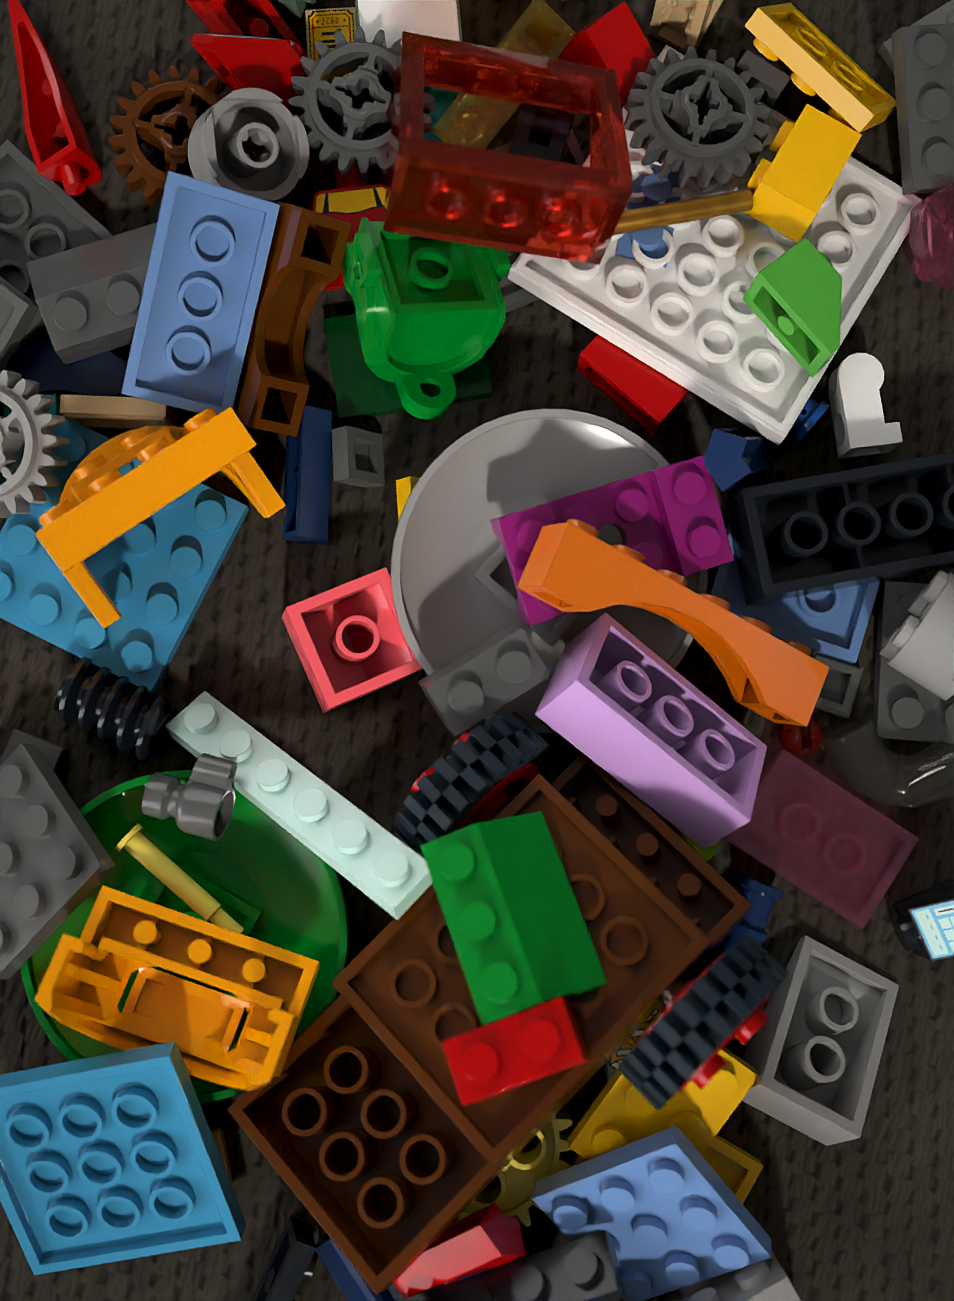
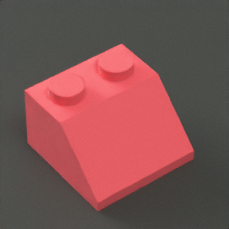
M386 567L290 605L284 610L282 615L283 622L323 713L368 695L423 669L410 650L400 628L393 603L391 577Z

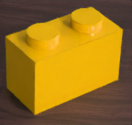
M806 104L795 124L785 119L769 148L777 153L773 161L770 162L762 158L750 178L746 188L754 192L753 207L751 211H745L744 213L799 243L862 134Z

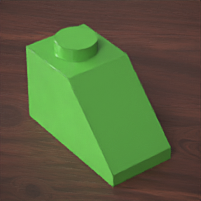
M804 238L759 271L744 295L743 301L811 377L818 374L840 348L842 277L833 268L830 259L824 253L818 251L807 238Z

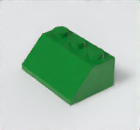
M542 811L475 823L420 845L483 1026L556 998L564 997L568 999L608 983Z

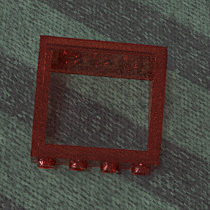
M402 31L395 70L383 231L599 265L632 195V171L616 70ZM424 86L591 115L590 167L423 139Z

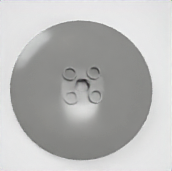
M536 409L505 415L482 424L447 447L429 465L410 493L398 521L391 555V588L398 622L410 650L427 675H430L509 624L522 627L551 676L484 719L488 720L495 715L499 718L502 712L509 711L512 713L515 711L538 733H557L536 716L535 713L565 646L605 612L675 669L692 643L693 637L669 619L643 608L612 605L590 612H572L531 626L521 624L518 616L517 591L508 560L490 523L491 519L670 465L664 457L644 439L627 428L603 417L568 409ZM607 524L599 530L598 539L611 546L622 544L621 534L616 527ZM708 569L684 576L688 580V589L699 595L702 593L706 594Z

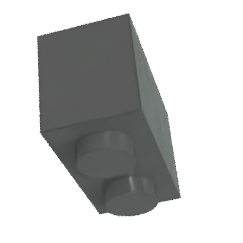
M509 624L418 681L445 727L457 736L550 677L551 674L524 629Z

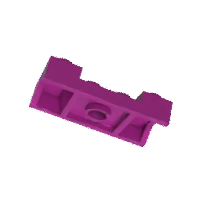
M705 455L689 458L491 519L492 529L505 551L516 587L520 623L531 626L572 613L562 612L517 588L543 526L566 523L568 519L585 522L598 531L607 524L612 525L621 534V545L632 548L645 557L643 564L656 571L659 569L668 570L683 577L734 561L711 474L703 464Z

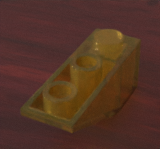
M533 0L510 26L431 130L471 166L553 65L576 34L575 31L544 0Z

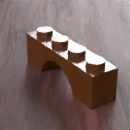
M277 201L276 204H279L280 208L234 400L233 411L247 427L297 437L310 388L303 364V345L308 319L322 290L329 283L338 279L352 223Z

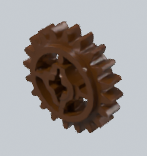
M170 66L169 80L166 82L161 81L159 75L154 70H150L149 80L151 87L146 89L140 83L133 80L130 84L135 100L131 101L128 98L118 96L116 101L124 117L110 116L109 118L112 131L118 134L108 139L112 153L119 155L114 160L116 169L119 174H129L126 182L131 192L145 187L143 196L146 204L149 206L153 205L159 197H163L168 171L194 178L193 175H190L191 169L188 161L189 138L184 139L182 146L174 144H180L182 137L190 136L193 125L198 119L199 112L204 113L217 101L233 91H227L219 96V78L216 76L212 77L206 85L202 86L200 84L198 68L193 67L188 75V79L183 81L180 79L177 68ZM167 110H170V111H169L168 113H166V114L159 115V114H161V113H163V112H165V111H167ZM142 143L152 145L155 154L162 156L166 160L165 172L154 167L141 152ZM244 150V153L249 154L250 159L253 160L252 152Z

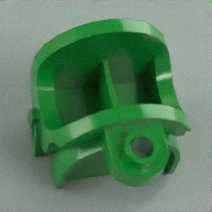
M471 215L470 219L369 222L368 217L362 218L358 233L355 234L354 242H348L344 252L340 271L346 291L353 297L359 338L366 365L377 377L396 384L402 406L409 414L419 419H438L449 411L456 396V386L452 375L465 370L483 358L485 352L494 343L505 322L506 305L499 282L510 271L511 263L500 230L486 229L482 234L476 215Z

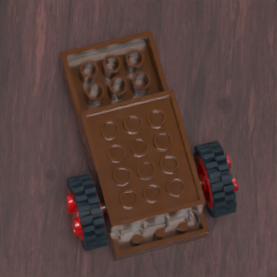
M509 711L502 712L499 718L496 715L489 718L483 728L478 725L465 731L451 747L452 753L446 759L441 756L432 765V768L421 774L411 787L412 793L404 801L407 807L398 812L396 817L398 822L394 824V831L396 832L395 835L405 845L424 858L420 845L475 823L542 811L608 980L607 984L568 998L592 1061L479 1103L462 1106L442 1041L483 1025L432 883L398 920L394 918L331 982L341 995L291 1044L280 1077L273 1076L270 1083L252 1091L246 1090L227 1109L376 1295L391 1286L665 1001H667V1004L660 1011L662 1015L637 1042L635 1048L618 1068L657 1111L677 1091L680 1093L691 1081L702 1089L722 1069L727 1062L718 1052L733 1036L742 1044H745L770 1018L761 1007L771 998L772 995L770 993L789 974L751 936L746 934L728 951L719 956L697 979L693 977L684 985L683 982L750 913L752 905L640 798L603 768L596 765L583 752L550 784L544 778L546 776L544 772L550 768L553 762L551 758L555 755L554 747L515 711L512 713Z

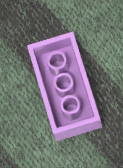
M606 612L565 646L535 713L536 716L702 849L709 847L750 822L767 746Z

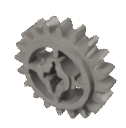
M7 370L0 371V402L7 405L12 412L7 417L0 416V473L6 478V482L0 485V518H10L11 514H29L30 503L45 504L47 502L42 486L59 487L61 484L57 477L52 474V467L68 466V461L56 455V448L70 443L69 438L57 436L54 432L57 427L66 421L65 417L47 413L55 402L54 397L38 394L40 383L37 381L22 379L20 373Z

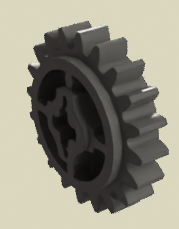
M362 27L356 28L352 43H348L339 30L335 31L336 47L334 49H329L327 45L318 40L315 44L319 61L302 56L300 62L303 72L307 77L293 76L291 78L293 90L299 96L288 99L291 113L298 116L306 130L309 142V155L321 150L319 162L324 170L332 166L335 161H338L342 179H346L352 167L357 166L359 167L363 182H368L372 166H377L380 173L385 178H388L390 176L389 161L392 159L400 166L408 167V156L405 148H410L416 152L423 151V139L418 132H432V118L427 114L435 111L434 96L427 93L431 89L430 74H418L421 70V57L419 54L411 55L404 59L405 42L402 39L397 40L390 48H386L384 30L381 29L376 33L371 43L366 42ZM353 72L351 75L342 77V76H344V75H346V74H348V73ZM382 75L389 78L399 88L405 100L404 105L399 102H392V94L384 90L380 85ZM363 104L361 110L354 109V107H355V108H360L361 105ZM322 105L333 108L334 116L343 121L345 128L342 136L334 132L321 116ZM386 132L382 136L367 140L375 133Z
M689 46L684 59L681 60L674 50L669 49L663 63L652 58L646 71L638 72L624 106V109L628 111L624 122V129L634 131L629 144L630 148H647L641 162L643 166L650 165L655 161L661 164L658 178L664 179L672 171L678 174L679 187L684 188L689 178L695 177L699 188L706 190L713 176L721 187H725L732 174L741 178L744 176L749 165L756 162L771 129L768 125L764 124L771 110L770 107L758 105L765 92L763 88L749 89L747 87L752 76L751 71H745L739 75L733 71L735 66V59L733 57L726 60L724 64L716 62V52L714 49H710L705 59L698 58L694 47Z

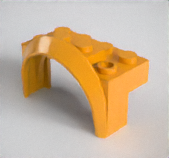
M231 406L218 415L212 407H209L187 421L184 427L146 425L142 428L117 435L102 443L88 454L73 471L61 493L58 505L38 518L43 528L35 532L36 538L103 629L121 618L122 614L85 565L84 560L218 471L225 474L237 486L263 518L272 516L286 506L249 452L257 444ZM136 460L142 463L124 476L118 470Z
M102 885L80 939L63 933L37 992L35 1001L43 1010L62 1024L121 1051L176 1041L190 1076L227 1087L252 1091L270 1083L273 1076L280 1077L320 963L314 959ZM151 967H160L172 971L174 973L231 992L236 997L204 987L202 985L187 981L185 979L173 976L171 974L162 972ZM138 970L134 984L120 1014L118 1004L131 973ZM247 1010L248 1016L242 1029L241 1035L237 1042L236 1048L232 1049L244 1014Z

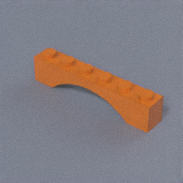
M568 519L566 523L542 527L518 583V589L562 612H590L612 605H625L643 608L665 617L688 632L710 654L724 676L736 703L774 723L808 726L830 668L810 657L812 649L796 641L780 640L771 635L772 627L760 620L751 617L740 618L729 612L731 608L730 603L717 596L705 593L699 595L687 588L688 580L681 575L668 570L659 569L656 571L643 564L645 557L638 551L623 545L611 546L597 538L599 531L585 522Z

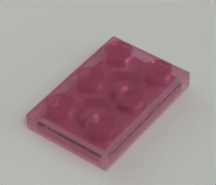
M784 749L777 751L759 780L750 822L723 837V839L860 929L865 927L920 839Z

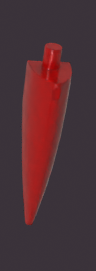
M8 0L22 94L25 133L38 174L62 184L66 194L70 196L80 195L85 192L87 186L101 182L102 172L89 135L74 99L38 29L20 0Z

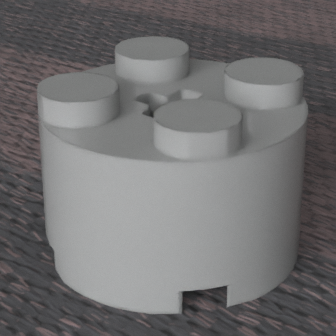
M242 88L232 91L206 110L193 125L188 140V161L194 179L269 202H275L283 198L297 185L308 166L309 142L303 123L296 114L293 116L281 103L283 100L272 92L260 88ZM244 150L246 152H253L254 160H251L249 154L244 153Z
M939 570L929 585L925 584L910 604L907 611L914 614L915 617L909 615L900 628L897 627L892 632L879 654L888 659L887 665L946 701L954 695V574L951 572L947 574Z

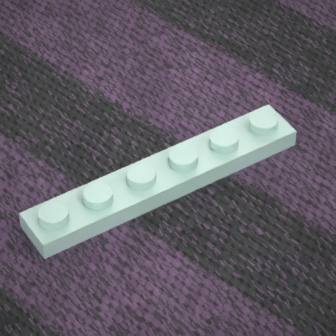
M206 691L165 725L170 736L196 758H199L203 753L235 761L237 763V770L233 779V788L395 919L398 920L433 883L424 858Z

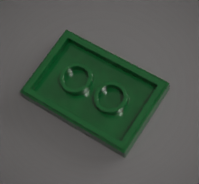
M356 313L324 318L323 322L340 421L346 422L406 412L401 404L396 384L377 377L366 365L359 338ZM486 353L483 358L470 367L452 375L456 386V396L452 404L492 397Z

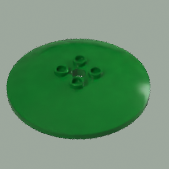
M193 770L161 773L175 776L182 785H186ZM154 774L121 783L84 805L80 812L116 867L20 967L27 997L38 1022L51 1042L67 1060L74 1061L121 1052L119 1049L97 1041L62 1024L43 1010L35 1001L37 992L63 933L80 939L102 885L205 921L125 849L121 852L115 849L124 836L137 824L143 827L140 833L221 904L220 908L244 928L241 934L319 961L320 967L292 1043L335 1001L338 990L331 982L345 969L349 945L348 909L339 874L235 788H233L235 790V805L232 817L224 835L218 841L183 832L177 826L174 817L170 816L167 819L161 820L143 814L142 799L144 791ZM151 967L162 972L171 974L173 976L185 979L187 981L236 997L233 993L225 991L223 989L208 985L206 983L191 979L189 977L174 973L172 971L160 967ZM138 970L131 973L118 1004L120 1014L134 984ZM247 1010L244 1014L232 1049L236 1048L237 1042L239 1040V1037L241 1035L242 1029L248 1016ZM190 1076L200 1104L226 1099L246 1091Z

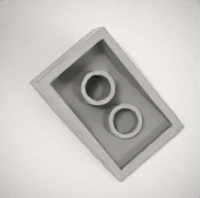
M805 935L800 938L785 968L789 974L775 988L764 1010L770 1018L750 1038L742 1060L754 1067L759 1077L741 1101L829 1146L861 1137L899 985Z

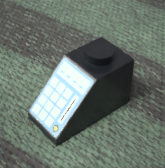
M948 879L892 904L898 916V919L892 921L893 929L905 950H913L914 954L930 961L954 956V880Z

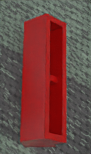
M493 1203L450 1224L394 1282V1285L403 1298L406 1299L525 1256L526 1251L518 1217H505L497 1204Z

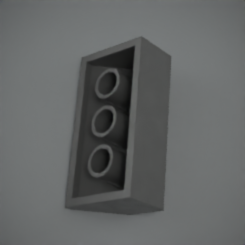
M157 222L26 263L35 300L54 350L65 365L132 344Z

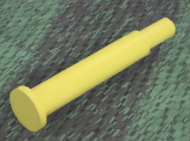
M140 824L134 826L115 848L118 852L125 849L206 922L209 920L214 925L240 934L244 930L241 925L220 908L221 904L140 833L143 829Z

